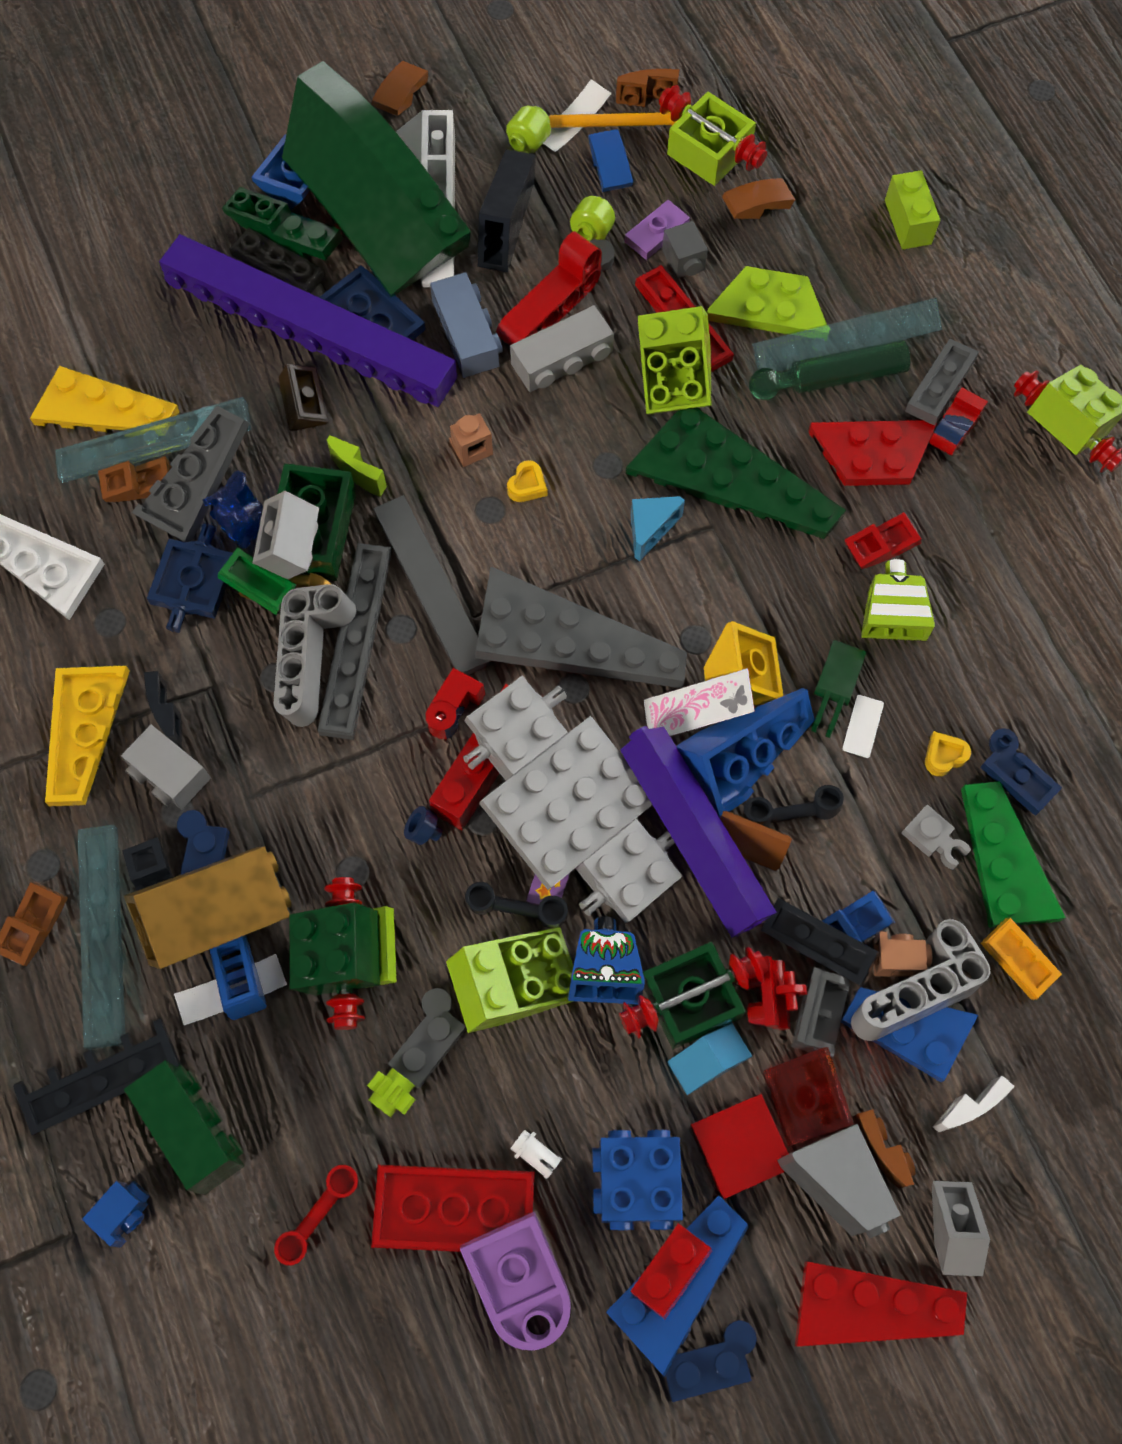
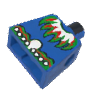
M609 916L598 917L594 921V930L584 929L580 932L568 1001L638 1004V996L643 994L645 979L635 936L631 932L616 931V920Z

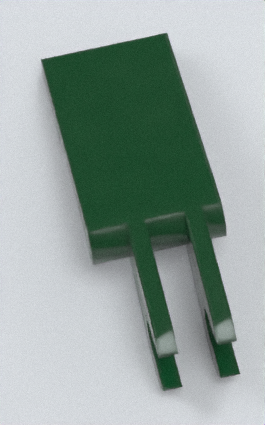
M833 640L814 692L815 695L823 697L814 720L812 732L816 733L827 702L831 700L837 703L825 737H831L842 706H848L867 651Z

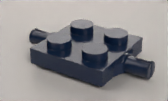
M202 525L197 541L182 542L168 539L147 600L151 605L168 608L172 611L166 625V629L171 632L180 633L185 615L196 614L216 618L227 587L225 582L217 578L218 572L233 553L218 550L211 545L216 532V528L212 525Z

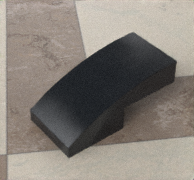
M159 671L144 672L146 695L153 716L165 736L182 748L181 714L173 702L167 703V684Z
M158 837L122 850L130 881L135 886L136 891L173 878Z

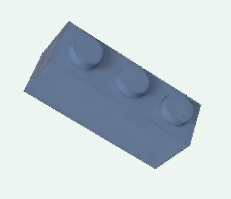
M467 272L431 282L432 303L462 377L465 378L499 367L498 354L503 352L501 341L497 333L493 335L491 333V318L487 308L481 309L479 304L481 302V295L477 284H471Z

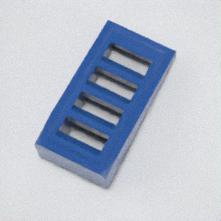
M241 936L209 949L222 1009L231 1020H237L265 1009L267 1005L247 936ZM239 950L241 952L238 956L222 960V957ZM244 965V968L236 970L228 974L226 973V971ZM244 980H247L248 982L240 986L234 987L232 989L230 987L231 985L242 982Z

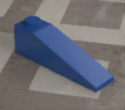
M801 688L754 708L755 712L707 727L676 746L719 818H721L723 811L730 812L752 795L754 791L751 787L762 774L769 775L774 769L773 761L783 750H790L814 722L815 719L807 689Z

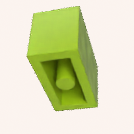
M923 171L892 175L885 203L902 250L932 245L940 218Z

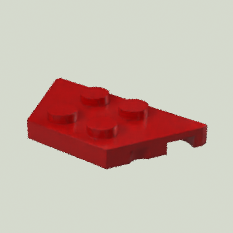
M924 420L811 422L809 434L812 438L816 437L824 449V457L829 464L835 467L836 474L844 486L910 485L936 424L932 425Z

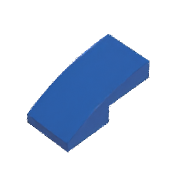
M615 129L589 134L588 140L594 167L597 166L602 192L632 187V174L619 130Z
M874 890L843 910L839 909L822 920L862 943L896 923Z

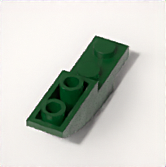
M239 187L222 207L226 215L252 234L280 250L305 261L310 255L326 261L343 240L340 229L292 213L287 203Z

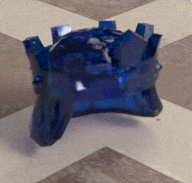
M237 470L228 479L225 487H221L211 496L202 499L205 506H214V509L209 513L214 520L216 519L229 539L238 541L237 545L239 547L247 549L252 540L258 536L263 505L246 484L245 473Z

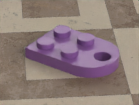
M535 1212L460 1246V1251L490 1321L501 1339L518 1349L538 1350L551 1345L563 1334L570 1318V1294ZM541 1315L547 1318L550 1328L546 1333L536 1335L527 1328V1321L532 1316Z

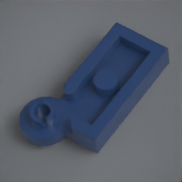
M1005 728L998 729L989 738V747L993 754L980 768L996 782L1000 781L1002 787L1036 816L1062 787L1026 755L1016 752L1019 740L1013 731Z
M188 810L184 812L177 821L179 833L188 839L180 875L223 860L230 834L227 828L207 826L206 818L199 811Z
M733 1321L725 1328L724 1342L676 1354L671 1362L672 1365L665 1375L671 1401L676 1402L752 1381L745 1355L750 1353L756 1345L757 1338L754 1328L745 1321Z

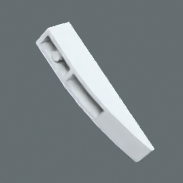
M422 110L398 129L396 133L424 166L455 209V129L453 110ZM454 257L420 278L422 286L430 287L431 282L454 276Z

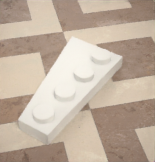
M0 514V565L70 620L105 565L104 562L95 555Z

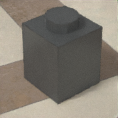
M690 221L665 229L662 251L676 279L687 275L693 276L705 270L708 249L695 223Z

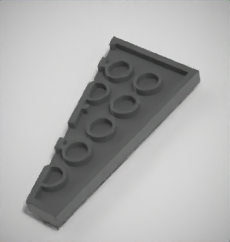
M490 567L475 658L683 688L687 659L686 651Z

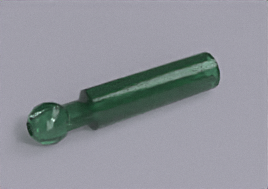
M898 340L794 361L789 371L777 373L770 368H760L750 377L749 389L756 398L769 400L774 398L781 389L791 387L798 394L905 373L910 369V352L907 343L904 340Z

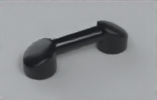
M824 785L816 790L813 802L773 808L771 803L765 798L753 797L745 803L743 817L768 828L771 823L810 816L827 820L835 817L841 811L844 796L842 791L836 786Z
M485 882L473 883L465 893L468 908L477 915H487L494 910L539 919L544 927L550 929L561 926L568 916L567 904L558 896H548L540 904L495 896L493 888Z

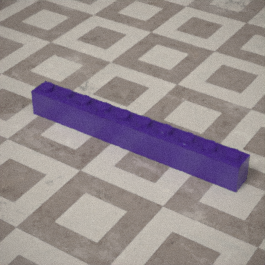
M181 234L178 235L159 261L166 282L173 288H182L193 293L201 301H210L220 306L229 314L236 313L246 318L255 326H264L274 331L283 339H292L311 352L317 351L328 356L339 365H348L365 377H374L384 382L393 390H402L412 395L421 403H430L439 407L457 379L456 362L454 359Z

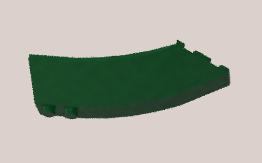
M324 61L297 76L282 161L284 160L328 211L390 297H393L467 249L470 241V229L409 147L359 91Z

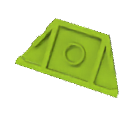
M746 266L707 310L708 321L823 341L827 340L829 332L808 276Z

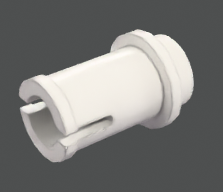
M524 1130L510 1149L516 1153L514 1156L516 1159L520 1156L547 1179L562 1158L555 1155L534 1138L535 1132L530 1134Z

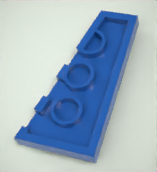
M720 1196L687 1228L689 1232L711 1247L712 1253L667 1318L664 1320L630 1292L638 1279L606 1311L611 1319L664 1377L672 1365L671 1362L678 1349L683 1345L690 1333L691 1326L702 1307L704 1308L718 1278L726 1269L749 1228L748 1224Z

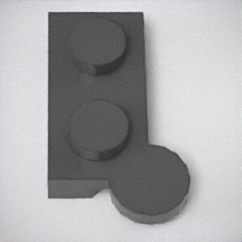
M434 988L425 993L422 998V1008L427 1016L388 1063L391 1068L412 1082L418 1090L466 1031V1026L449 1013L452 1008L451 997L445 990L440 988Z

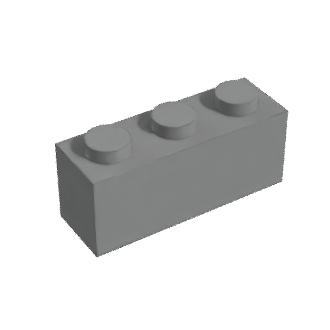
M593 305L510 345L511 365L529 392L538 388H546L555 380L567 374H575L585 365L605 359L613 352L614 333L598 309Z

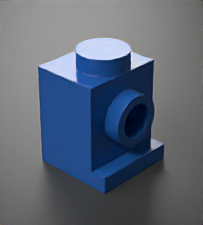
M115 1181L82 1220L110 1247L121 1248L126 1243V1240L121 1235L124 1232L126 1234L131 1233L141 1223L145 1216L142 1212L149 1205L147 1200L150 1195L135 1181H132L130 1184Z

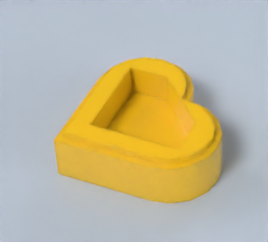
M531 460L523 461L517 466L516 475L512 476L507 482V494L510 499L516 502H525L548 496L541 468L536 462Z
M933 731L925 757L926 769L935 776H944L953 767H962L971 756L970 746L960 738Z

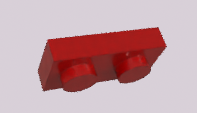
M678 1223L630 1292L665 1320L712 1253L711 1247Z

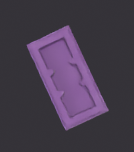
M667 200L626 233L624 242L647 260L662 248L664 230L690 222V217L671 201Z

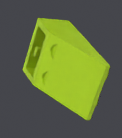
M698 306L637 316L646 414L711 406V345L708 314L704 308Z
M560 927L463 946L446 961L468 1033L500 1026L573 1002L568 1001L573 963Z

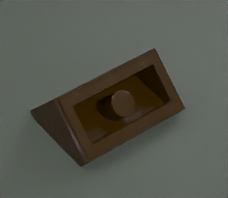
M286 364L279 375V385L289 430L297 431L326 425L328 418L317 368Z

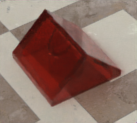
M823 1047L764 1070L788 1146L839 1132L854 1125L828 1047Z

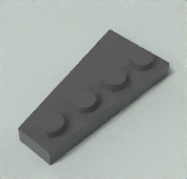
M216 406L190 438L191 444L182 455L178 454L170 463L172 468L161 481L157 480L149 490L151 494L143 504L138 503L131 513L184 542L192 541L250 422Z

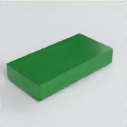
M238 547L218 572L217 577L275 615L281 610L282 599L286 593L296 588V584L290 580L253 564V557Z

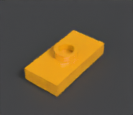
M1005 918L980 943L1031 1000H1037L1062 975L1011 918Z

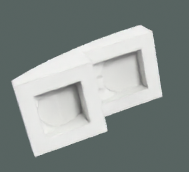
M1000 1076L992 1080L975 1101L967 1094L956 1098L934 1124L933 1128L938 1132H942L974 1120L997 1105L1014 1088V1085L1005 1077Z

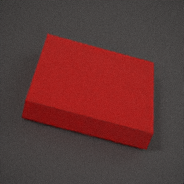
M762 1094L690 1125L722 1199H726L785 1172L777 1160L789 1153Z

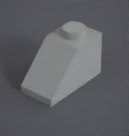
M933 1181L934 1246L942 1275L983 1276L990 1237L972 1182Z

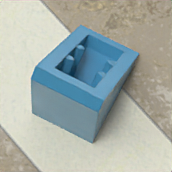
M677 496L632 499L630 516L634 557L638 561H641L682 517L685 503L683 498Z
M733 1023L703 1036L671 1058L667 1063L688 1096L750 1059L752 1055Z

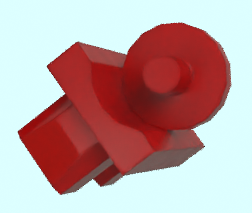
M764 956L763 958L768 967V972L764 973L765 982L761 983L756 978L749 980V989L762 990V1002L748 1004V1022L777 1030L791 1029L789 1011L798 1010L797 997L808 994L807 986L796 984L795 972L785 970V961L773 960L771 956Z

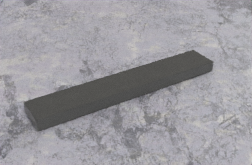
M404 495L373 508L383 532L453 667L466 675H470L490 666V660L475 658L478 636Z
M357 543L347 590V596L356 605V614L349 624L339 628L318 726L320 736L354 740L392 555L391 547Z

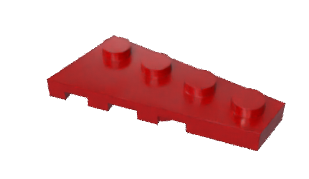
M806 1261L804 1264L795 1346L964 1335L967 1292Z

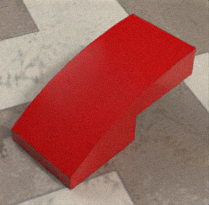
M905 512L878 527L875 524L868 526L848 537L844 542L859 567L864 569L882 563L920 545L921 537Z

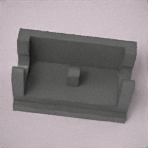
M814 967L807 977L806 986L808 994L802 998L791 1047L832 1059L850 984L849 979Z

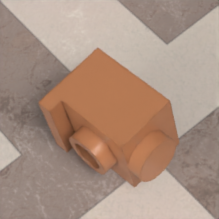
M480 413L474 416L465 415L450 426L451 438H449V441L463 467L493 455L492 434ZM480 443L481 447L468 452V447Z
M879 932L872 939L873 949L880 952L874 963V976L912 977L931 966L932 949L931 945L926 944L925 940H914V936L911 934H895L891 936V939H888L887 932Z

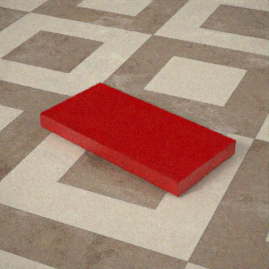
M378 1165L371 1248L461 1252L460 1246L533 1212L535 1172Z

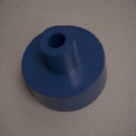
M424 806L416 808L406 822L404 829L405 838L418 845L426 843L429 839L439 840L443 830L436 826L438 821L437 814Z

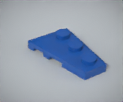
M860 987L844 1013L841 1023L852 1029L851 1018L854 1012L866 998L879 991ZM899 998L903 1006L911 1009L910 1004L905 999ZM946 1007L873 1042L939 1082H943L978 1014ZM882 1011L881 1014L876 1017H878L881 1020V1018L884 1016V1012Z

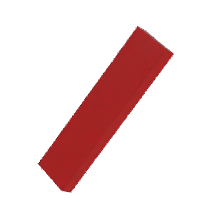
M662 265L639 276L635 280V286L657 313L696 307ZM709 324L711 372L731 362L734 354Z

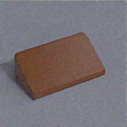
M726 810L723 811L720 820L744 859L778 871L792 841L791 836Z

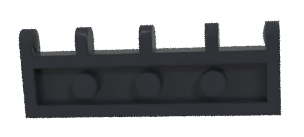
M159 1018L153 1021L157 1036L137 1045H134L129 1033L121 1035V1042L125 1050L98 1062L92 1049L84 1052L88 1067L67 1077L61 1078L56 1066L47 1069L51 1084L34 1092L28 1093L23 1081L14 1084V1091L31 1135L41 1133L125 1094L124 1089L164 1060L176 1067L179 1066L181 1063L163 1020Z

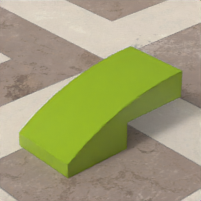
M329 435L327 439L331 458L341 471L351 472L354 483L368 492L381 497L387 487L383 470L363 462L358 446Z

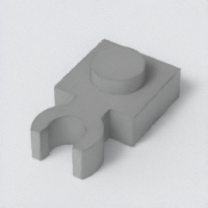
M926 805L901 833L928 857L935 850L939 852L942 863L952 870L959 862L952 857L951 850L959 851L964 857L971 851L966 842L958 839L953 840L949 836L955 828L929 805Z

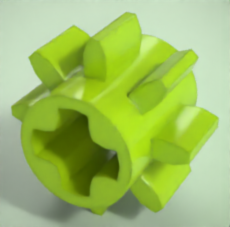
M393 1068L386 1076L378 1071L367 1085L374 1091L368 1101L390 1118L396 1110L405 1115L415 1102L414 1097L409 1094L415 1085Z

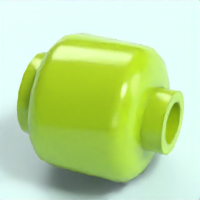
M530 105L523 106L508 122L506 133L512 148L519 152L535 153L550 136V119L542 108Z
M585 197L572 213L570 219L571 230L577 232L588 241L593 239L603 240L613 227L615 212L609 202L602 197Z

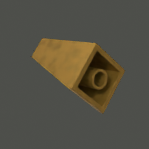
M265 846L256 847L124 895L149 966L162 969L289 918L287 908L291 907V900L284 886L279 887L275 876L279 869L271 851L267 852Z

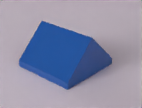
M285 134L251 178L269 197L287 203L291 211L305 198L310 189L284 160L282 161L286 139Z

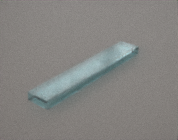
M932 298L752 343L758 375H765L942 330L937 298Z
M240 397L56 449L57 476L62 483L97 474L99 470L128 460L131 463H136L186 449L191 444L190 438L216 406L250 422L248 404L244 397ZM251 423L249 424L246 431L251 430Z
M115 825L78 829L84 1048L89 1050L123 1045L120 1036L125 1034L118 828Z

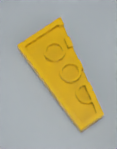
M59 366L30 419L34 425L46 426V423L59 424L61 428L75 429V426L92 427L94 431L100 432L114 429L123 430L124 434L166 438L180 411L177 404Z
M127 666L56 668L45 803L49 807L86 805L130 672Z

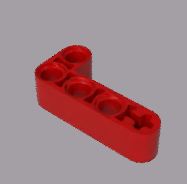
M571 232L560 246L559 264L500 321L496 329L499 338L510 346L563 319L597 284L601 274V249L577 232Z

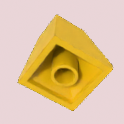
M734 621L727 623L704 666L705 681L748 668L754 705H763L782 697L783 689L775 637Z

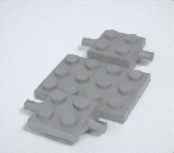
M522 675L464 720L476 735L479 744L478 747L463 756L465 763L478 756L468 765L470 769H474L488 758L506 780L482 799L479 804L547 890L552 888L572 870L576 869L594 891L579 903L580 908L584 909L594 902L583 912L590 916L591 913L605 903L617 912L624 923H627L682 877V874L670 861L666 852L675 842L672 838L667 841L671 836L668 830L656 840L650 836L638 819H636L652 806V803L626 759L595 720L589 716L568 733L555 717L552 710L553 707L567 698L565 691L553 699L562 690L560 686H556L542 697L535 692Z

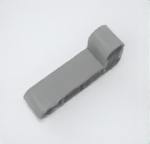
M334 584L292 589L282 599L274 708L279 714L298 727L308 726L317 717L324 629L345 626L353 620L356 614V605Z
M953 919L944 920L927 938L926 944L931 945L932 964L934 967L881 990L863 1001L851 1018L852 1029L858 1037L867 1041L882 1038L971 996L989 978L990 965L967 928L961 922ZM942 938L948 940L952 946L945 944ZM962 970L967 971L972 979L966 977ZM931 984L938 986L942 994L936 992ZM899 998L905 999L910 1004L911 1009L903 1006ZM883 1011V1012H884V1016H883V1017L881 1018V1020H880V1019H879L878 1017H876V1016L880 1015L881 1012Z

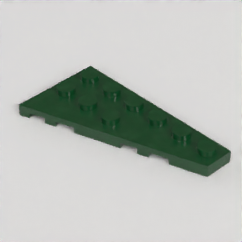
M698 408L678 410L626 467V474L637 477L639 474L654 479L655 484L664 487L669 484L684 489L686 494L734 510L738 507L753 512V516L764 520L766 517L784 522L788 528L821 539H825L846 512L837 503Z

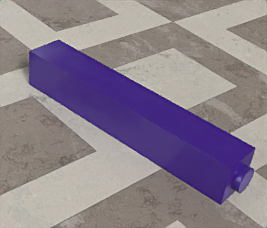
M644 726L634 731L629 736L631 741L621 748L620 751L731 938L754 929L776 914L775 908L665 727L649 729L648 726Z

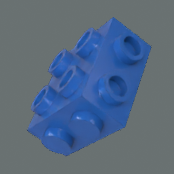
M612 1130L608 1131V1138H600V1148H592L593 1172H600L601 1189H593V1213L601 1214V1223H610V1230H634V1222H650V1230H674L673 1222L683 1220L680 1137H670V1130H648L647 1137H631V1131Z

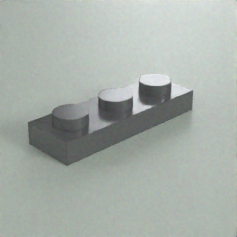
M949 339L911 397L905 412L935 425L976 361L979 351Z

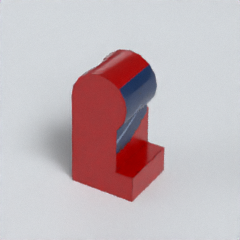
M962 387L934 431L929 444L953 456L980 419L988 401Z
M453 668L426 711V722L430 733L438 739L452 737L458 730V720L468 704L472 702L479 706L486 695L484 684Z

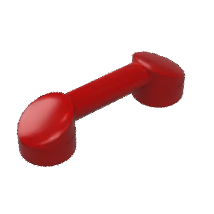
M338 1165L332 1168L326 1178L327 1189L297 1228L284 1232L275 1242L274 1253L280 1263L284 1265L299 1263L307 1252V1239L339 1198L348 1197L356 1190L358 1175L352 1167Z

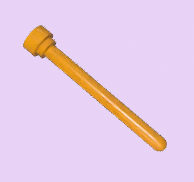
M660 112L549 115L551 128L672 126L677 122L671 120V112L664 115Z

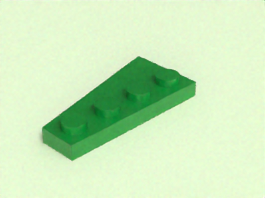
M1000 781L964 785L961 788L989 929L996 928L1005 918H1011L1018 926L1063 921L1066 917Z

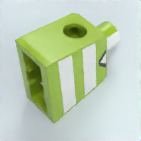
M900 559L889 560L885 563V574L875 575L869 587L861 638L927 641L935 627L925 579L922 576L906 575L905 561Z

